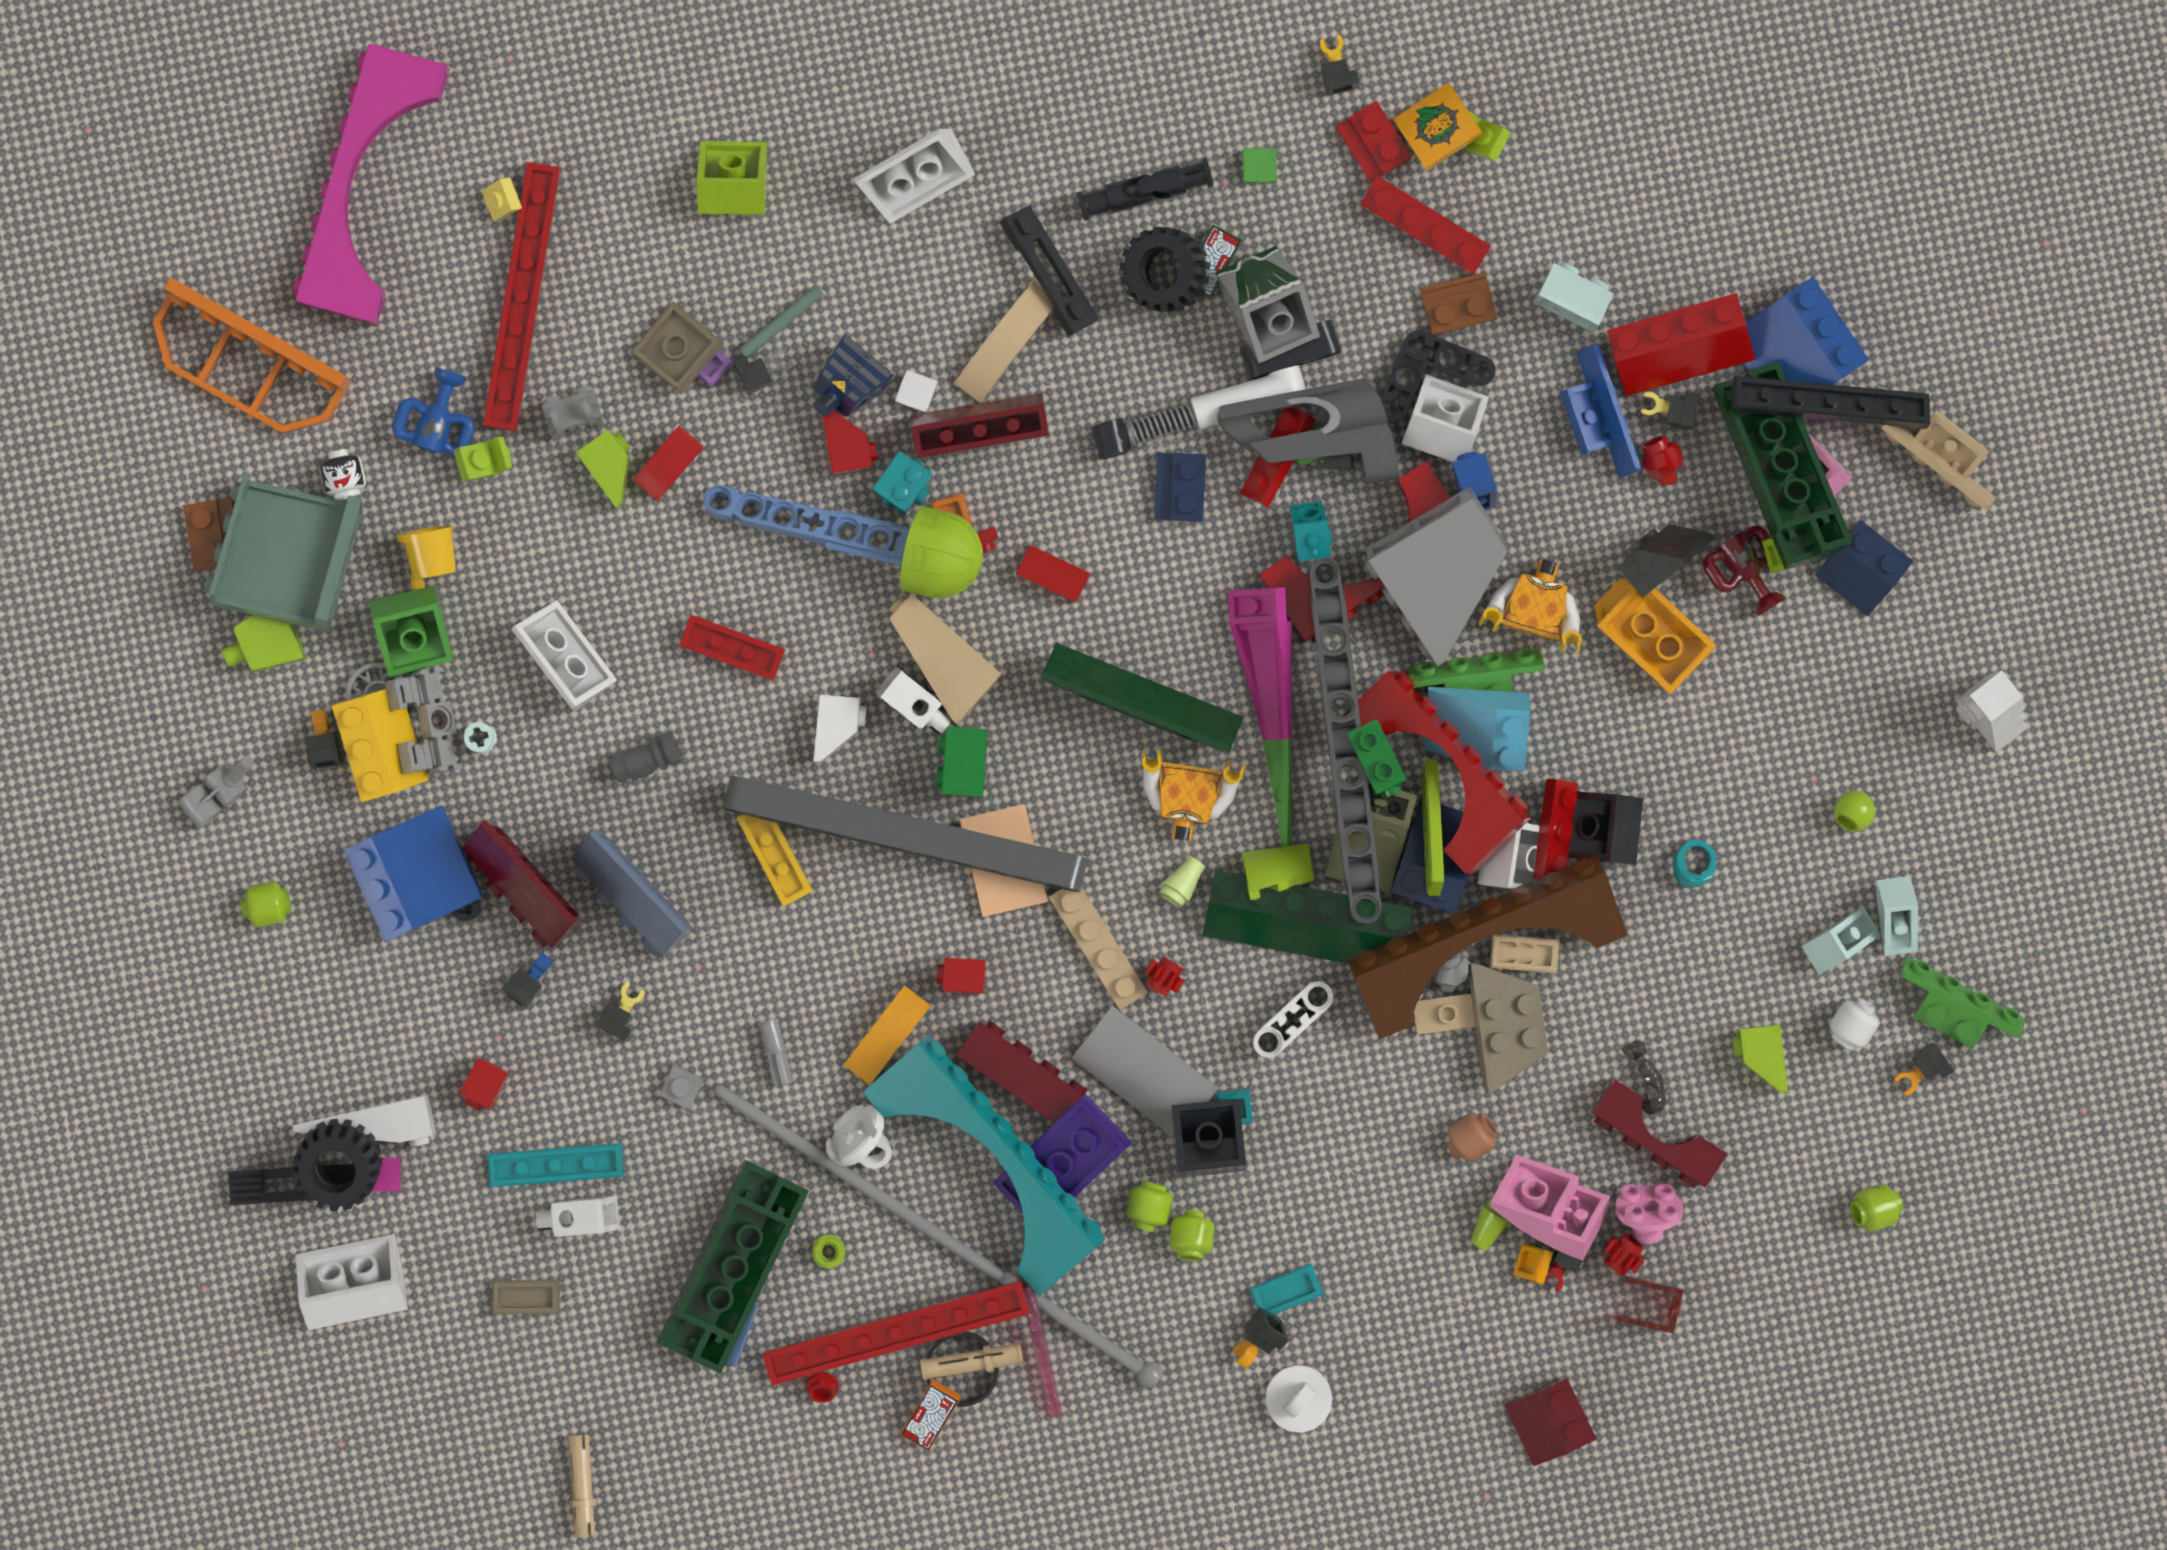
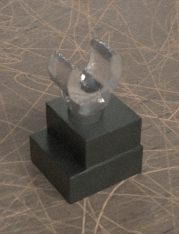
M786 347L776 349L773 355L764 361L761 357L749 363L746 356L734 361L735 369L747 395L772 384L770 372L777 370L785 372L793 368L792 362L781 365L777 361V357L786 352Z

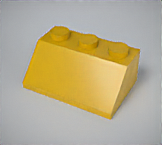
M386 688L342 700L332 705L361 803L429 780L426 770L407 774L402 772L397 744L414 741L415 745H417L418 742L408 709L390 711Z

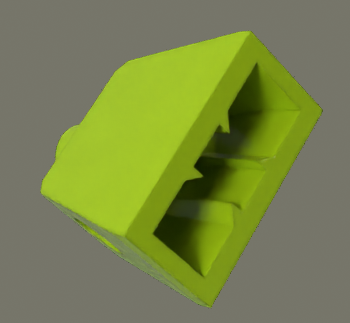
M251 615L233 627L238 642L221 649L229 668L247 661L249 668L255 673L308 659L293 624Z

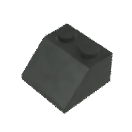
M1668 524L1659 533L1653 528L1623 552L1627 559L1619 564L1617 568L1643 598L1716 538L1709 532Z

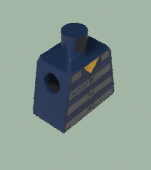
M845 334L812 386L814 391L820 395L813 403L814 408L825 417H828L835 409L844 416L850 417L883 393L894 374Z

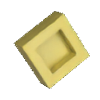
M510 177L499 179L482 190L485 204L489 209L493 222L503 220L522 208Z

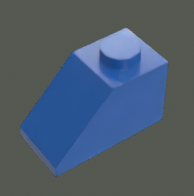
M1475 451L1458 456L1457 461L1452 462V472L1457 492L1459 493L1470 486L1485 510L1496 507L1497 488L1485 452L1476 454Z

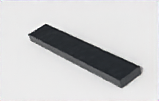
M1734 376L1731 380V409L1733 412L1927 429L1930 425L1929 393Z

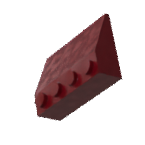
M484 820L462 848L467 854L466 857L471 868L476 873L480 870L484 872L490 879L486 885L498 898L504 895L511 902L512 905L508 908L519 922L522 923L525 920L529 922L535 929L531 932V935L543 948L547 945L552 949L557 948L585 921L496 822Z

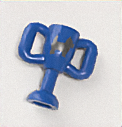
M435 367L434 374L440 382V387L434 404L428 406L415 398L403 399L397 407L392 423V431L398 439L411 441V445L439 454L445 452L455 457L453 450L471 445L475 432V423L469 416L450 413L449 409H447L453 387H459L464 384L467 377ZM414 408L421 414V417L417 422L415 430L405 431L410 411ZM450 424H462L456 447L447 441L450 433Z

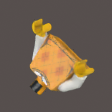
M1539 559L1535 577L1522 573L1519 578H1510L1493 593L1487 609L1483 612L1478 622L1482 626L1484 620L1492 621L1494 624L1492 632H1495L1499 625L1552 641H1561V652H1564L1566 644H1573L1576 647L1575 653L1578 654L1582 642V637L1579 634L1580 617L1574 597L1567 592V586L1554 582L1559 564L1545 559Z
M1157 749V757L1152 760L1146 758L1145 750L1141 753L1142 766L1144 767V791L1152 808L1161 812V817L1174 819L1171 839L1191 842L1194 822L1208 824L1209 819L1219 818L1233 802L1238 784L1245 772L1244 764H1242L1239 772L1231 771L1229 768L1231 760L1226 762L1224 771L1162 762V754L1159 749Z

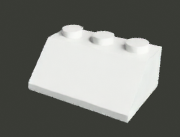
M395 1234L296 1254L299 1306L308 1330L408 1310L406 1284Z

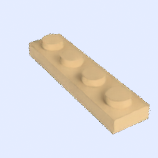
M1081 887L1080 892L1060 889L1049 896L1052 904L1119 1010L1121 1011L1146 995L1148 991L1083 888Z

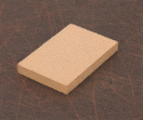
M1025 804L960 819L962 829L1035 845ZM971 868L982 917L1048 902L1045 887L1042 884Z

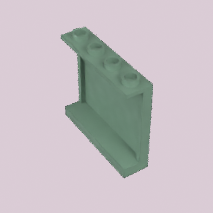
M244 472L241 482H235L232 501L235 502L232 513L227 512L224 519L223 532H226L224 542H219L215 550L214 562H217L215 574L209 573L206 581L205 593H209L211 606L330 632L364 511L362 498L349 495L347 502L251 481L249 472Z

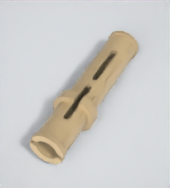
M1019 1342L995 1348L986 1345L983 1346V1350L920 1359L923 1380L926 1381L927 1379L987 1370V1373L994 1372V1368L1017 1364L1022 1365L1024 1360Z
M589 1434L568 1436L572 1500H569V1505L573 1507L574 1538L596 1536L593 1506H596V1498H593Z

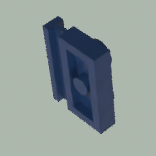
M1157 452L1154 520L1203 522L1206 454Z

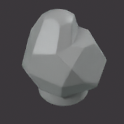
M1459 952L1447 961L1431 979L1438 984L1441 991H1454L1457 985L1466 981L1468 976V960L1460 955Z

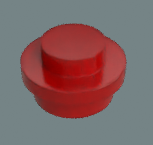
M819 1372L811 1375L806 1380V1391L813 1401L827 1403L832 1401L838 1393L839 1381L829 1373Z

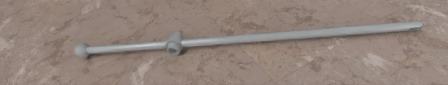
M723 1085L715 1087V1095L728 1105L998 1282L999 1285L1021 1280L1028 1303L1138 1375L1137 1379L1143 1387L1154 1388L1162 1377L1163 1370L1157 1363H1143L1042 1295L1039 1296L1025 1284V1279L1017 1271L1018 1266L1013 1264L1008 1272L1004 1271L850 1168L837 1165L829 1158L827 1153Z

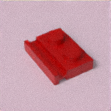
M1377 100L1335 127L1370 184L1373 183L1377 175L1379 177L1385 176L1412 159L1411 153Z

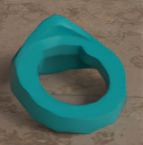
M1692 839L1684 842L1673 857L1672 868L1674 878L1683 888L1690 889L1705 885L1712 879L1715 873L1717 856L1714 849L1705 841ZM1693 847L1704 850L1709 858L1707 869L1702 871L1700 875L1692 874L1686 869L1685 855L1687 850Z

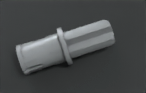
M779 1018L758 1023L765 1048V1053L762 1054L763 1057L767 1056L774 1086L779 1087L792 1083L793 1078L786 1054L789 1048L784 1046Z

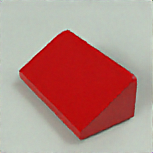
M1032 545L1029 546L1016 572V576L1076 604L1091 574Z

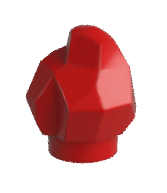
M1660 435L1643 444L1641 448L1644 455L1641 462L1651 478L1661 485L1675 484L1678 481L1677 469L1683 465V454L1677 443L1669 442L1666 435Z

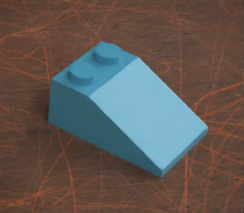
M1428 687L1427 697L1438 709L1435 713L1444 722L1448 720L1460 732L1458 738L1466 747L1471 745L1480 753L1483 758L1480 762L1486 768L1525 771L1531 712L1529 693ZM1424 737L1423 750L1450 757L1440 745Z

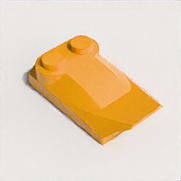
M1620 578L1593 606L1597 617V627L1669 695L1717 647L1708 636L1656 588L1642 598L1627 579Z

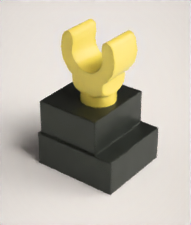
M1653 392L1644 393V398L1653 399L1655 408L1652 410L1642 409L1641 414L1644 416H1653L1656 413L1667 414L1666 425L1692 430L1699 394L1685 392L1684 399L1671 397L1670 401L1660 399Z
M629 982L622 986V998L619 1005L616 1006L608 1002L603 1013L600 1014L595 1023V1026L624 1042L627 1041L632 1032L630 1028L626 1027L632 1016L630 1011L645 996V991L641 990L638 997L629 998L627 996V990L630 987Z

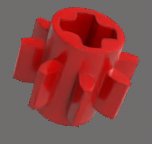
M1162 956L1159 963L1152 959L1144 971L1145 974L1150 976L1145 984L1167 997L1171 990L1177 994L1186 981L1180 977L1184 969L1165 956Z
M1626 1233L1620 1239L1613 1235L1603 1250L1608 1255L1604 1260L1606 1265L1623 1276L1628 1270L1636 1274L1645 1262V1257L1641 1255L1644 1246Z

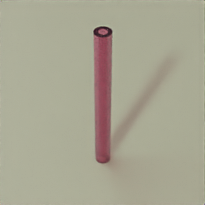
M1024 1285V1291L1031 1311L1026 1316L1049 1417H1057L1063 1413L1036 1295L1030 1285Z

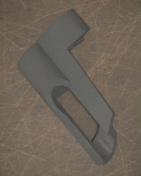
M1365 378L1222 405L1218 411V424L1222 430L1242 447L1254 450L1266 463L1360 453V461L1365 469L1367 484L1400 478L1393 435L1387 421L1384 406L1375 388ZM1305 404L1317 405L1321 429L1270 438L1253 424L1249 415Z

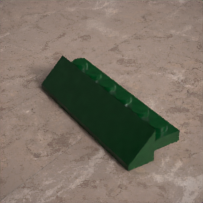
M1779 361L1748 370L1747 374L1742 376L1787 381ZM1731 380L1715 384L1712 391L1784 569H1790L1810 562L1814 565L1851 545L1853 541L1803 419L1800 417L1733 412L1731 409Z
M1055 643L1041 676L1042 681L1068 690L1076 696L1226 754L1230 753L1243 720V716L1059 643Z
M1215 870L1202 936L1348 964V959L1356 957L1363 951H1370L1387 944L1394 938L1408 935L1414 907L1381 901V913L1378 919L1373 924L1367 926L1359 925L1351 917L1348 895L1294 885L1280 892L1270 888L1259 890L1260 898L1250 900L1246 875ZM1363 900L1356 905V912L1362 918H1370L1375 914V907L1370 901Z
M744 1160L657 1340L659 1345L684 1355L711 1370L722 1373L809 1190L773 1171L771 1172L748 1160Z

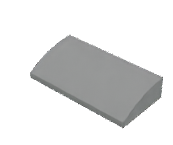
M1113 1005L1071 1057L1171 1137H1173L1171 1106L1208 1102L1219 1089Z

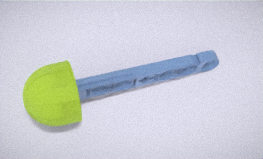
M722 485L711 487L704 495L703 502L707 513L715 519L734 523L736 519L744 526L823 544L827 549L901 566L900 586L901 590L940 599L955 596L966 590L974 582L982 565L983 549L975 529L964 518L947 511L921 506L914 517L911 527L840 510H836V512L827 511L752 492L742 494L739 489ZM717 495H724L729 499L725 508L716 510L710 506L712 498ZM754 502L760 505V512L756 516L746 517L742 514V509L746 504ZM781 510H787L793 515L788 524L779 525L774 521L776 513ZM799 514H802L803 522L812 524L815 522V519H820L823 527H817L815 531H811L808 524L799 522ZM851 525L857 530L855 537L850 540L840 539L838 532L843 526ZM884 533L889 537V541L884 547L875 548L870 544L873 535ZM895 537H899L896 541V551L893 552V549L895 547Z

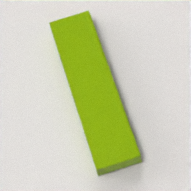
M1426 759L1420 774L1426 893L1428 896H1440L1444 884L1439 767L1438 759Z

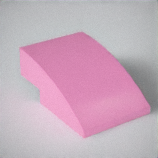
M1516 1155L1493 1196L1490 1206L1502 1217L1531 1237L1562 1253L1583 1261L1608 1215L1610 1196L1578 1185L1579 1176Z

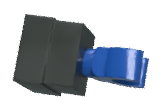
M542 953L527 973L519 968L502 987V992L526 1010L542 989V985L537 981L550 968L553 960Z

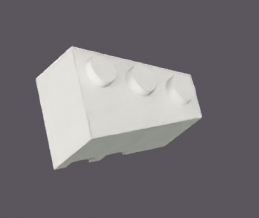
M2002 670L1986 675L1955 699L1959 705L1956 711L1968 725L1972 722L1996 753L2028 728L2024 722L2026 715L2023 713L2025 710L2023 696Z

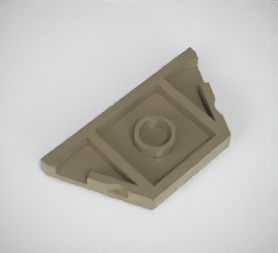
M1474 963L1468 964V975L1485 1093L1496 1091L1546 1055L1548 1047L1539 986Z

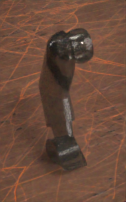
M1639 1040L1633 1041L1622 1047L1621 1050L1629 1059L1635 1061L1638 1066L1637 1070L1645 1079L1647 1097L1642 1102V1108L1648 1115H1654L1658 1111H1662L1666 1106L1664 1079L1650 1058L1646 1059L1644 1056L1647 1051L1645 1044Z

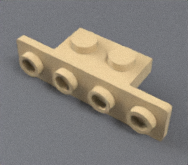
M1936 410L1930 417L1929 427L1927 429L1921 428L1917 434L1907 427L1881 425V428L1885 431L1884 435L1888 440L1896 445L1902 444L1911 451L1910 455L1917 463L1923 466H1930L1937 472V477L1944 484L1950 487L1954 485L1964 493L1963 497L1969 504L1977 508L1980 506L1984 510L1989 508L1994 496L1969 477L1988 455L1989 450L1942 413Z

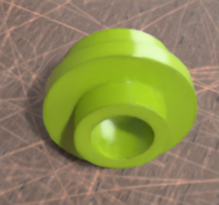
M821 1236L812 1247L814 1261L823 1268L837 1267L845 1258V1245L837 1236ZM826 1245H831L835 1248V1255L831 1258L823 1255V1248Z

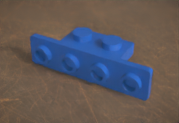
M1597 343L1577 351V358L1586 383L1561 391L1560 394L1581 455L1609 447L1618 476L1622 478L1641 470L1639 454L1631 440L1628 422L1622 414L1617 399V390L1611 382L1606 367L1605 356Z

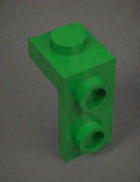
M1373 720L1350 731L1347 737L1370 781L1368 788L1373 798L1382 795L1385 800L1401 792L1402 790L1399 785L1403 784L1407 778L1378 720Z

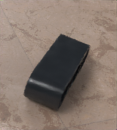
M1332 319L1316 323L1320 337L1261 363H1258L1248 344L1240 347L1249 380L1267 376L1284 368L1301 366L1341 353L1342 350Z

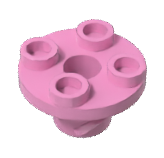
M1627 1184L1621 1188V1193L1616 1199L1615 1213L1622 1223L1632 1228L1631 1234L1636 1241L1643 1244H1654L1662 1239L1664 1230L1670 1229L1680 1222L1683 1216V1203L1674 1193L1675 1189L1671 1185L1637 1186Z

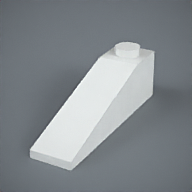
M428 1095L292 1125L294 1132L308 1133L323 1121L328 1125L331 1119H338L339 1124H343L344 1120L348 1119L352 1120L351 1126L355 1128L359 1124L365 1127L363 1133L365 1135L372 1133L377 1141L396 1143L409 1141L410 1147L430 1143L428 1136L437 1135Z

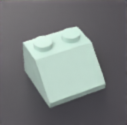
M1562 262L1560 266L1554 263L1533 303L1593 333L1599 326L1614 293L1608 291L1610 287L1608 284L1597 278L1592 277L1588 281L1579 276L1580 271L1574 266Z

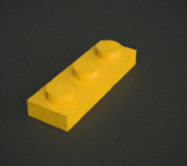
M746 815L736 817L783 907L813 892L777 822Z

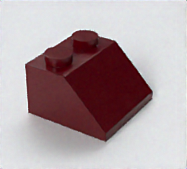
M1565 1376L1504 1405L1533 1466L1566 1455L1597 1440Z

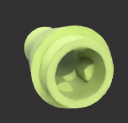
M1189 856L1178 869L1161 883L1163 888L1159 892L1160 895L1179 908L1184 903H1189L1205 866L1197 859Z

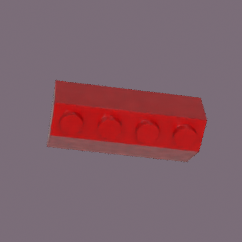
M1737 293L1607 330L1626 397L1756 360Z

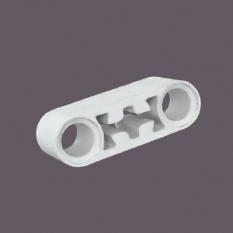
M1319 981L1306 985L1254 1034L1252 1041L1254 1050L1259 1055L1267 1058L1278 1055L1330 1007L1333 1001L1332 989L1326 983ZM1318 986L1326 991L1327 999L1323 1005L1316 1007L1309 1002L1308 993L1313 987ZM1301 998L1303 1004L1313 1011L1314 1014L1309 1018L1308 1014L1304 1012L1298 1019L1301 1023L1298 1028L1291 1025L1284 1031L1289 1034V1037L1284 1041L1281 1033L1271 1027V1025L1277 1021L1279 1027H1281L1287 1021L1285 1016L1287 1011L1294 1014L1301 1008V1006L1296 1004ZM1266 1032L1273 1033L1278 1040L1277 1047L1271 1052L1262 1051L1258 1044L1260 1036Z

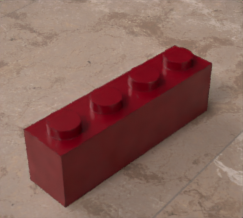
M1043 393L911 415V431L916 458L1049 436Z
M989 1020L986 1025L979 1022L957 1053V1056L1053 1124L1087 1093L1088 1089L1074 1079L1067 1083L1057 1075L1061 1070L1044 1059L1040 1064L1031 1058L1030 1055L1033 1050L1019 1040L1011 1044L1004 1039L1003 1035L1006 1031Z

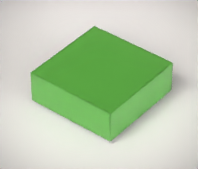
M1277 148L1243 149V183H1277Z

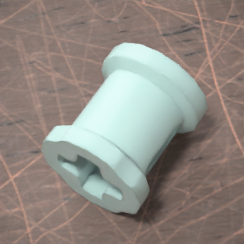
M475 722L466 728L464 742L472 751L487 753L493 749L494 744L497 742V734L487 724ZM478 729L483 733H488L489 738L484 739V746L482 747L479 743L472 741V738L477 736L476 730Z

